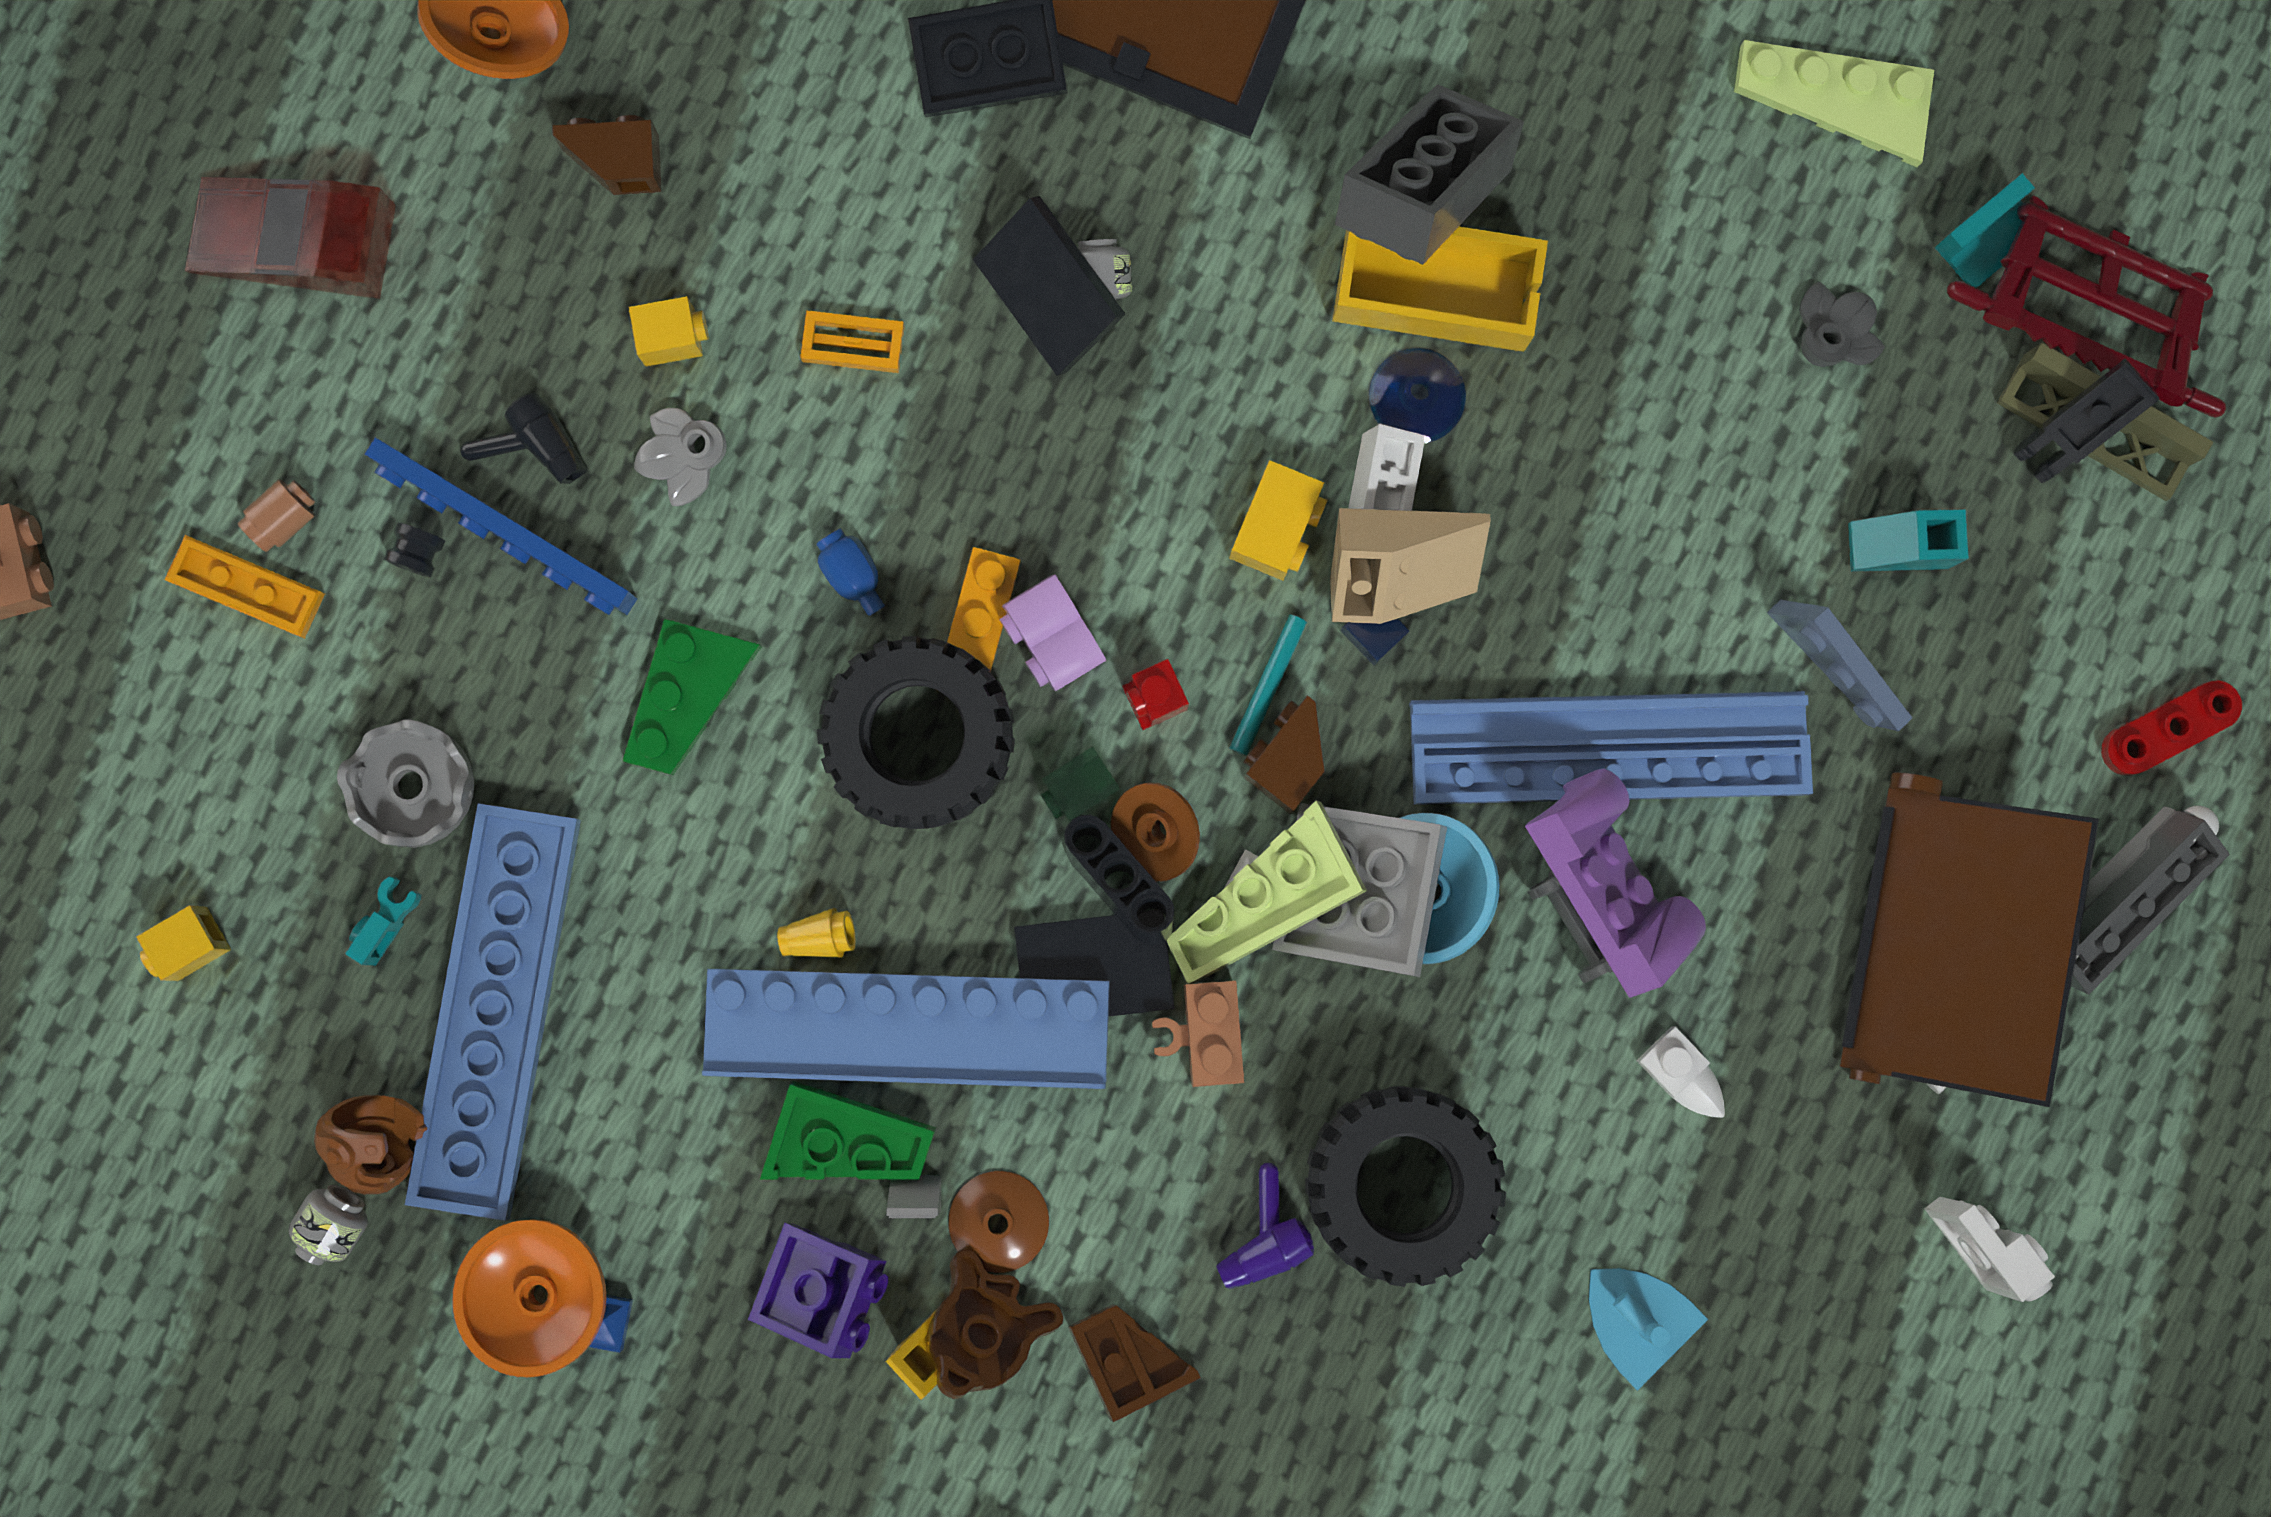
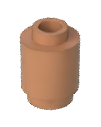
M279 479L243 511L245 517L237 524L259 548L268 552L275 545L280 548L315 517L314 512L309 508L315 503V500L295 480L287 485Z

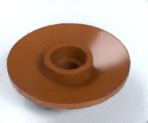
M1142 783L1127 790L1114 807L1111 817V831L1155 881H1167L1176 878L1191 866L1199 848V825L1192 807L1178 791L1161 783ZM1160 822H1162L1166 829V836L1160 830Z
M1008 1171L986 1172L968 1181L955 1196L949 1212V1233L956 1250H972L978 1255L987 1272H1010L1028 1264L1043 1247L1049 1229V1213L1040 1191L1026 1178ZM994 1214L1004 1215L1008 1221L1007 1229L1000 1233L992 1231L988 1224L989 1218Z

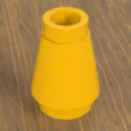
M831 908L790 923L787 926H781L778 928L777 933L779 949L783 956L843 957L844 952L854 950L856 942L855 928L850 913L848 911L838 912L836 908Z

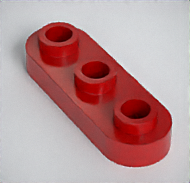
M2214 680L2202 683L2109 732L2104 738L2101 747L2104 763L2110 770L2119 775L2129 776L2145 772L2232 726L2239 719L2242 712L2241 697L2238 691L2227 682ZM2214 697H2218L2223 703L2221 713L2213 708L2212 702ZM2172 719H2175L2180 724L2181 730L2178 736L2170 730ZM2130 741L2134 742L2138 747L2136 758L2131 757L2127 752V745Z

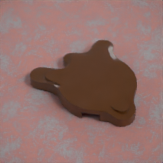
M968 1249L959 1250L951 1259L952 1282L950 1291L946 1299L936 1309L928 1331L929 1350L937 1369V1386L945 1396L952 1399L962 1398L969 1392L991 1390L1005 1384L1018 1373L1027 1360L1032 1343L1040 1337L1055 1332L1063 1323V1313L1054 1303L1047 1302L1030 1306L1020 1305L1017 1301V1294L1020 1290L1018 1279L1012 1275L989 1274L984 1269L978 1255Z

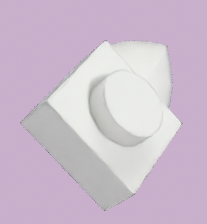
M1671 1026L1636 1060L1670 1097L1682 1106L1706 1116L1720 1118L1725 1116L1722 1091L1714 1073L1708 1066L1710 1062L1676 1026Z

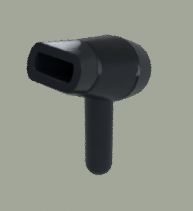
M537 393L519 397L506 410L504 416L513 432L467 441L460 449L462 457L468 461L528 449L547 467V470L560 484H571L588 471L579 454L574 449L556 413Z

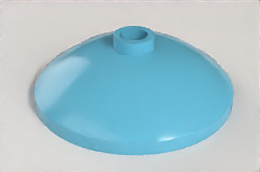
M1434 813L1407 815L1401 818L1440 824L1447 827L1437 884L1441 887V895L1433 903L1422 964L1448 961L1470 949L1483 936L1491 924L1499 899L1497 866L1493 855L1482 838L1462 822Z

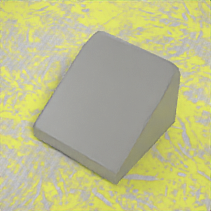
M921 1175L919 1179L890 1180L887 1201V1216L889 1218H936L940 1214V1176Z

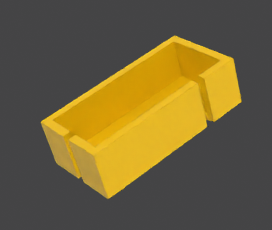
M1459 226L1422 265L1416 261L1405 259L1396 252L1372 241L1361 239L1354 235V233L1346 230L1332 322L1524 352L1535 334L1540 293H1537L1542 284L1548 240Z

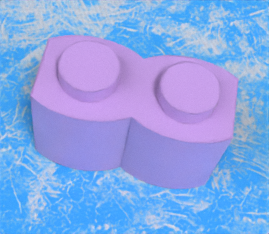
M1056 575L1049 576L1002 605L1007 615L999 620L1014 644L1023 640L1032 658L1025 663L1040 687L1049 683L1051 688L1057 691L1106 661L1100 647Z

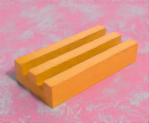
M806 310L800 358L802 362L899 373L905 325L903 321ZM817 325L892 334L891 342L819 334L815 333V328ZM813 344L890 354L889 358L813 350Z

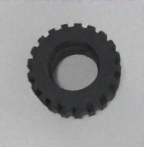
M902 636L901 640H885L874 644V649L865 654L858 653L848 661L851 666L843 674L837 673L829 685L833 687V690L828 700L823 699L819 714L824 715L822 729H817L818 744L823 745L825 755L821 761L825 772L831 773L836 782L833 787L839 795L855 805L854 809L865 817H872L880 821V824L894 828L909 829L945 826L967 817L981 804H985L995 793L994 789L1000 780H1004L1009 769L1007 765L1011 752L1014 753L1015 744L1012 724L1015 722L1012 709L1009 708L1005 697L1007 694L990 670L980 660L965 650L935 638L926 639L918 636ZM913 686L930 687L946 695L959 710L964 725V742L956 761L944 773L924 781L902 779L888 771L878 760L871 741V726L879 706L896 691Z
M1391 1086L1388 1089L1371 1090L1360 1094L1361 1097L1351 1103L1346 1102L1336 1110L1337 1115L1329 1123H1324L1317 1134L1320 1137L1315 1148L1310 1150L1307 1160L1309 1172L1308 1178H1305V1190L1309 1197V1211L1313 1222L1317 1225L1322 1234L1321 1236L1330 1248L1347 1265L1352 1266L1360 1274L1370 1279H1380L1386 1281L1389 1285L1405 1287L1406 1283H1417L1420 1286L1435 1284V1278L1447 1275L1450 1278L1463 1271L1461 1265L1469 1258L1475 1261L1486 1250L1482 1246L1483 1242L1489 1234L1495 1236L1500 1225V1221L1496 1220L1499 1207H1505L1506 1191L1501 1189V1177L1506 1175L1503 1161L1497 1159L1494 1148L1497 1147L1491 1134L1483 1130L1479 1124L1480 1120L1474 1114L1444 1095L1421 1088ZM1401 1136L1419 1138L1434 1146L1448 1165L1452 1184L1450 1197L1442 1214L1428 1227L1411 1233L1392 1232L1375 1224L1363 1210L1357 1192L1358 1172L1367 1154L1381 1142Z

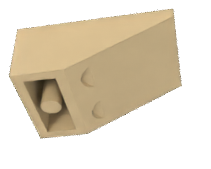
M1339 508L1330 576L1332 622L1382 624L1476 593L1491 522L1490 514Z

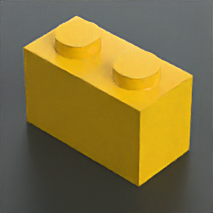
M1269 460L1231 550L1229 559L1284 581L1288 569L1298 572L1309 547L1308 544L1300 541L1307 524L1317 527L1328 501L1319 497L1324 482Z

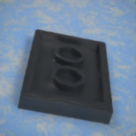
M1008 0L908 18L925 117L982 109L1068 93L1053 0Z
M1040 196L1029 198L973 259L1056 376L1068 372L1126 315Z
M1160 910L1143 911L1138 916V919L1144 926L1157 927L1164 922V914ZM1116 915L1014 927L1020 978L1110 981L1109 1017L1175 1009L1167 941L1151 946L1139 942Z

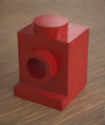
M1169 659L1133 674L1131 682L1122 685L1142 731L1188 710L1189 702Z

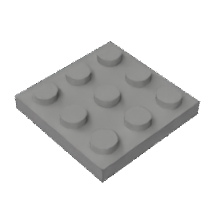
M1299 804L1297 820L1304 815L1303 812L1311 804ZM1324 807L1367 891L1274 941L1272 950L1420 977L1447 827L1428 822Z

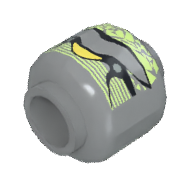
M1117 239L1079 241L1078 249L1114 299H1122L1129 296L1132 292L1129 251L1123 247H1117Z
M329 1185L327 1189H316L309 1193L288 1228L290 1238L297 1246L295 1249L296 1254L306 1262L314 1265H322L325 1261L340 1262L345 1260L368 1225L367 1214L363 1210L365 1206L364 1201L354 1192L337 1185Z

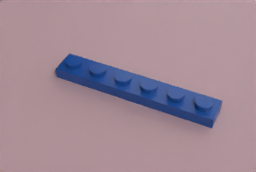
M376 437L365 452L366 456L379 464L374 473L400 489L405 481L420 489V492L416 498L441 514L448 506L463 515L458 524L480 538L484 539L488 532L504 540L500 549L526 565L530 557L546 566L542 575L564 589L568 590L572 582L588 591L584 600L610 616L613 609L616 608L628 615L637 601V598L628 590Z

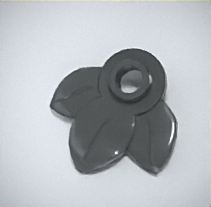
M1821 282L1813 284L1805 293L1799 308L1801 318L1807 327L1802 335L1801 349L1804 357L1810 363L1819 367L1836 365L1844 360L1860 366L1873 362L1885 348L1883 343L1874 334L1869 332L1877 316L1876 305L1869 295L1862 292H1851L1837 299ZM1824 337L1827 338V339L1831 342V344L1828 343V342L1824 339Z

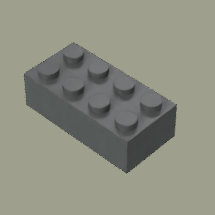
M1437 84L1344 175L1335 225L1354 233V235L1361 239L1372 241L1396 252L1405 259L1413 260L1423 265L1512 170L1524 121Z

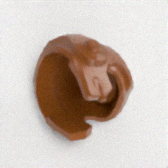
M364 1095L347 1099L323 1114L317 1121L314 1144L317 1153L327 1164L329 1173L337 1182L352 1192L364 1195L382 1194L399 1185L410 1173L413 1152L408 1144L409 1138L413 1141L421 1139L424 1131H427V1126L424 1123V1115L403 1099L385 1095Z

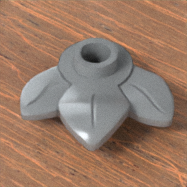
M666 408L650 416L651 426L656 436L646 441L640 447L635 458L634 469L648 478L657 480L667 479L668 496L671 505L683 506L697 499L708 488L710 469L719 464L725 456L727 448L726 439L723 431L716 424L705 420L695 421L685 410ZM703 436L705 448L702 452L697 453L694 448L695 442L698 437Z

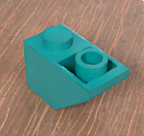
M1966 509L1911 511L1848 523L1851 572L1949 569L1969 559Z

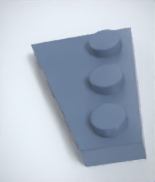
M1780 600L1767 612L1827 675L1829 680L1855 705L1853 709L1856 715L1865 724L1872 728L1878 726L1900 731L1912 719V716L1828 607Z

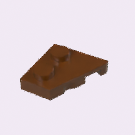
M1112 1304L1068 1326L1107 1415L1112 1422L1201 1378L1194 1367L1172 1352L1163 1342L1141 1327L1117 1305Z

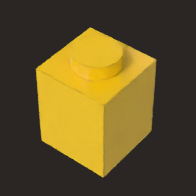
M687 296L629 307L636 352L645 367L703 356L701 341L709 340L706 319L702 310L695 312Z
M189 905L136 936L143 948L140 952L142 963L151 975L159 977L161 981H179L231 950L209 909L203 906Z

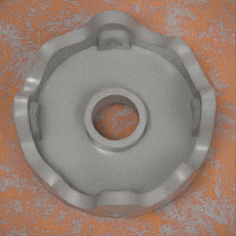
M401 720L400 722L368 731L363 736V740L356 752L349 759L341 763L337 773L338 784L342 789L350 820L380 843L397 847L417 848L433 844L445 838L459 826L467 814L473 798L474 777L472 767L461 746L441 730L414 720ZM415 771L422 778L423 788L417 797L406 800L399 792V781L406 773Z

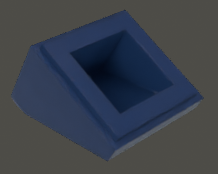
M1398 619L1382 624L1347 622L1340 629L1348 640L1373 665L1409 632Z

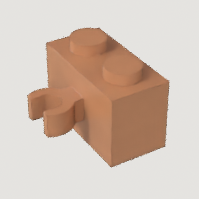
M10 503L0 505V620L51 607L48 592L54 588L52 574L48 566L41 562L37 544H41L43 540L38 521L29 512Z
M1236 981L1184 985L1187 1024L1179 1025L1169 1018H1158L1152 1021V1028L1167 1027L1173 1034L1171 1044L1166 1047H1155L1154 1054L1170 1056L1176 1053L1180 1047L1188 1046L1191 1085L1193 1087L1244 1083Z

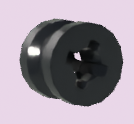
M398 522L394 530L397 538L393 548L386 551L383 560L399 568L431 578L435 569L432 564L433 557L436 552L442 550L445 540L429 532Z

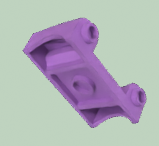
M1597 769L1567 782L1563 786L1565 794L1545 812L1529 821L1525 827L1630 998L1662 987L1704 936L1706 924L1698 907L1685 897L1674 896L1660 902L1656 900L1650 882L1641 875L1628 853L1625 841L1612 827L1616 819L1628 808V791L1624 783L1613 772L1606 769Z

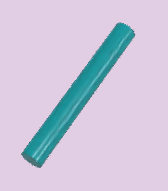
M1289 614L1230 744V750L1244 756L1248 755L1307 622L1304 619Z

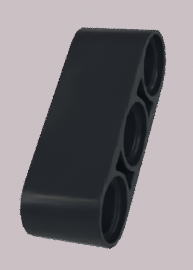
M1080 815L1072 819L1064 833L1066 853L1072 866L1134 938L1150 946L1165 942L1171 936L1174 929L1175 912L1174 904L1170 897L1100 818L1093 815ZM1088 834L1096 836L1101 841L1098 848L1091 852L1080 851L1074 846L1075 841L1079 837ZM1116 871H1123L1132 876L1133 882L1124 889H1114L1106 883V879ZM1148 908H1155L1163 912L1166 919L1157 927H1148L1139 921L1138 916Z

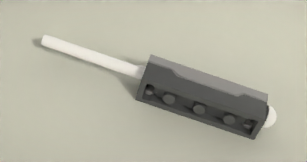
M2164 806L2089 881L2071 987L2089 995L2230 855L2216 836L2219 830V821L2212 810L2203 806H2192L2180 812ZM1927 1084L1937 1094H1940L1946 1088Z

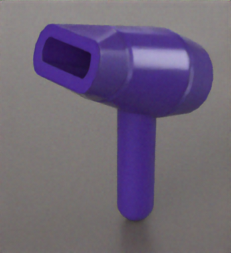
M1264 1163L1259 1168L1260 1234L1216 1265L1220 1277L1228 1289L1248 1285L1251 1282L1254 1283L1289 1271L1292 1267L1295 1268L1314 1255L1312 1236L1301 1221L1293 1218L1280 1223L1279 1171L1273 1163Z

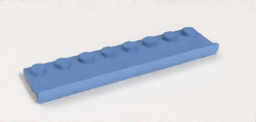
M1805 691L1411 700L1409 707L1411 718L1414 805L1558 801L1565 794L1563 786L1567 782L1597 769H1606L1618 776L1628 791L1629 800L1813 794L1810 734H1807L1806 725L1808 695H1805Z
M707 969L702 1076L1105 1089L1107 1082L1110 981Z

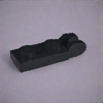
M2123 359L2042 423L2043 427L2035 430L2028 438L2024 439L2016 447L2013 454L2021 462L2025 461L2054 440L2062 450L2055 452L2043 461L2033 474L2041 483H2045L2071 463H2079L2160 399L2159 395L2126 359Z

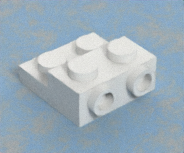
M1939 1197L1924 1208L1987 1291L2023 1302L2040 1298L2053 1286L2051 1280L2055 1276L2044 1263L2048 1260V1255L2042 1246L2028 1234L2023 1236V1234L2012 1232L2009 1229H2000L1995 1218L1983 1206H1975L1962 1200L1957 1201Z

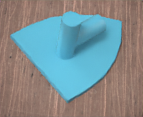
M1621 1268L1590 1269L1589 1304L1593 1327L1605 1354L1625 1379L1638 1391L1708 1319L1689 1299L1674 1287L1648 1274Z

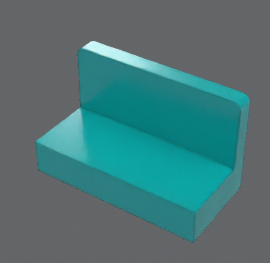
M2023 173L1934 247L1966 284L1977 288L2002 267L2000 262L2007 255L2021 224V220L2017 216V209L2023 204L2021 200L2035 189Z

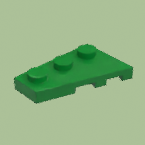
M664 619L623 762L673 776L706 729L714 713L723 700L731 693L736 685V681L750 661H753L762 646Z
M792 1081L786 1094L760 1180H778L779 1177H805V1180L825 1179V1177L919 1179L922 1175L937 1127Z

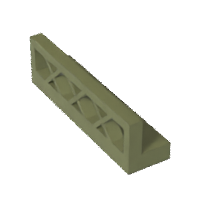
M2041 342L2024 354L1997 404L2035 426L2042 428V423L2048 420L2049 417L2041 412L2049 410L2050 417L2059 411L2060 407L2067 405L2101 378V376L2058 351L2050 349ZM2025 377L2042 386L2047 404L2030 407L2014 397ZM2054 393L2064 400L2056 401ZM2151 406L2120 430L2127 437L2131 453L2116 457L2106 451L2103 443L2088 456L2167 501L2171 499L2188 467L2206 457L2213 441ZM2139 443L2143 444L2144 446L2150 449L2141 451ZM2158 453L2175 463L2164 484L2148 475L2144 456ZM2133 459L2135 467L2125 461Z

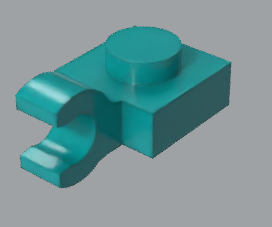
M387 877L378 888L379 912L374 911L371 916H364L355 925L349 936V940L353 943L345 954L361 965H377L404 925L402 921L406 915L413 911L420 903L422 894L412 890L403 902L397 903L394 900L393 891L400 882L396 877Z

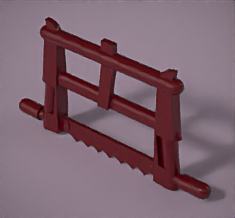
M2033 195L2030 198V203H2023L2017 209V216L2021 220V224L2007 255L2000 262L2005 267V270L1992 298L1989 297L1988 293L1962 281H1953L1947 287V295L1952 300L1976 311H1985L1983 320L1988 324L2007 331L2012 327L2020 328L2034 342L2042 338L2050 349L2059 346L2067 357L2076 354L2084 365L2092 361L2100 372L2106 369L2111 370L2123 359H2126L2158 393L2159 400L2169 406L2178 407L2184 404L2214 418L2221 417L2226 411V403L2222 399L2196 387H2187L2191 353L2199 348L2198 337L2204 302L2213 296L2212 286L2206 283L2209 275L2201 272H2194L2189 275L2129 248L2130 237L2121 232L2113 230L2109 238L2048 211L2047 205L2040 198ZM2045 232L2102 257L2099 284L2038 257ZM2122 267L2137 274H2142V276L2179 292L2172 316H2167L2117 293ZM2032 276L2164 335L2165 339L2157 367H2150L2024 309L2023 305Z

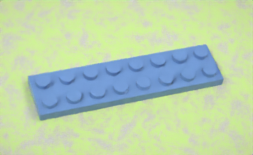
M479 803L477 805L421 1112L424 1115L427 1131H424L421 1139L416 1140L405 1205L504 1221L509 1220L511 1217L581 823L579 819Z

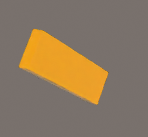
M187 535L184 536L164 579L304 639L325 596L321 591Z

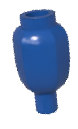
M840 528L816 543L821 551L818 556V565L828 582L840 596L848 600H858L868 616L885 607L875 591L879 580L877 568L870 554L857 537L846 536Z

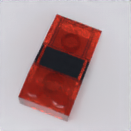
M201 177L185 271L193 274L380 299L396 205L380 187L331 180Z

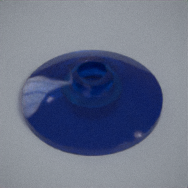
M1422 348L1402 350L1388 357L1377 368L1369 387V404L1376 422L1425 435L1424 444L1436 441L1447 435L1462 417L1466 403L1465 385L1461 374L1454 364L1443 355ZM1417 384L1423 385L1428 391V397L1422 400L1416 399L1411 393V387Z

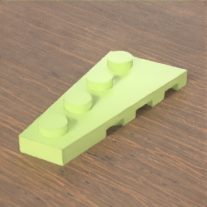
M1744 40L1741 44L1734 92L1789 115L1796 114L1816 122V126L1830 132L1838 131L1860 140L1862 145L1876 151L1884 150L1901 157V161L1918 167L1923 162L1934 77L1933 69Z
M1316 800L1303 812L1304 815L1288 830L1280 833L1259 857L1240 870L1233 877L1234 880L1215 897L1212 896L1166 940L1188 984H1195L1367 891L1320 801Z

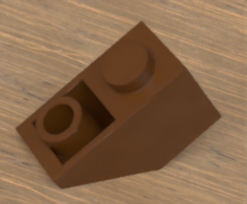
M624 115L616 118V122L596 123V121L588 118H574L568 120L567 125H552L553 136L561 149L613 195L662 192L659 135L651 120H645L643 117L636 115Z
M1308 695L1300 705H1297L1292 700L1288 703L1273 723L1281 730L1270 744L1260 739L1243 761L1244 764L1250 767L1244 779L1289 814L1296 809L1324 773L1316 703Z

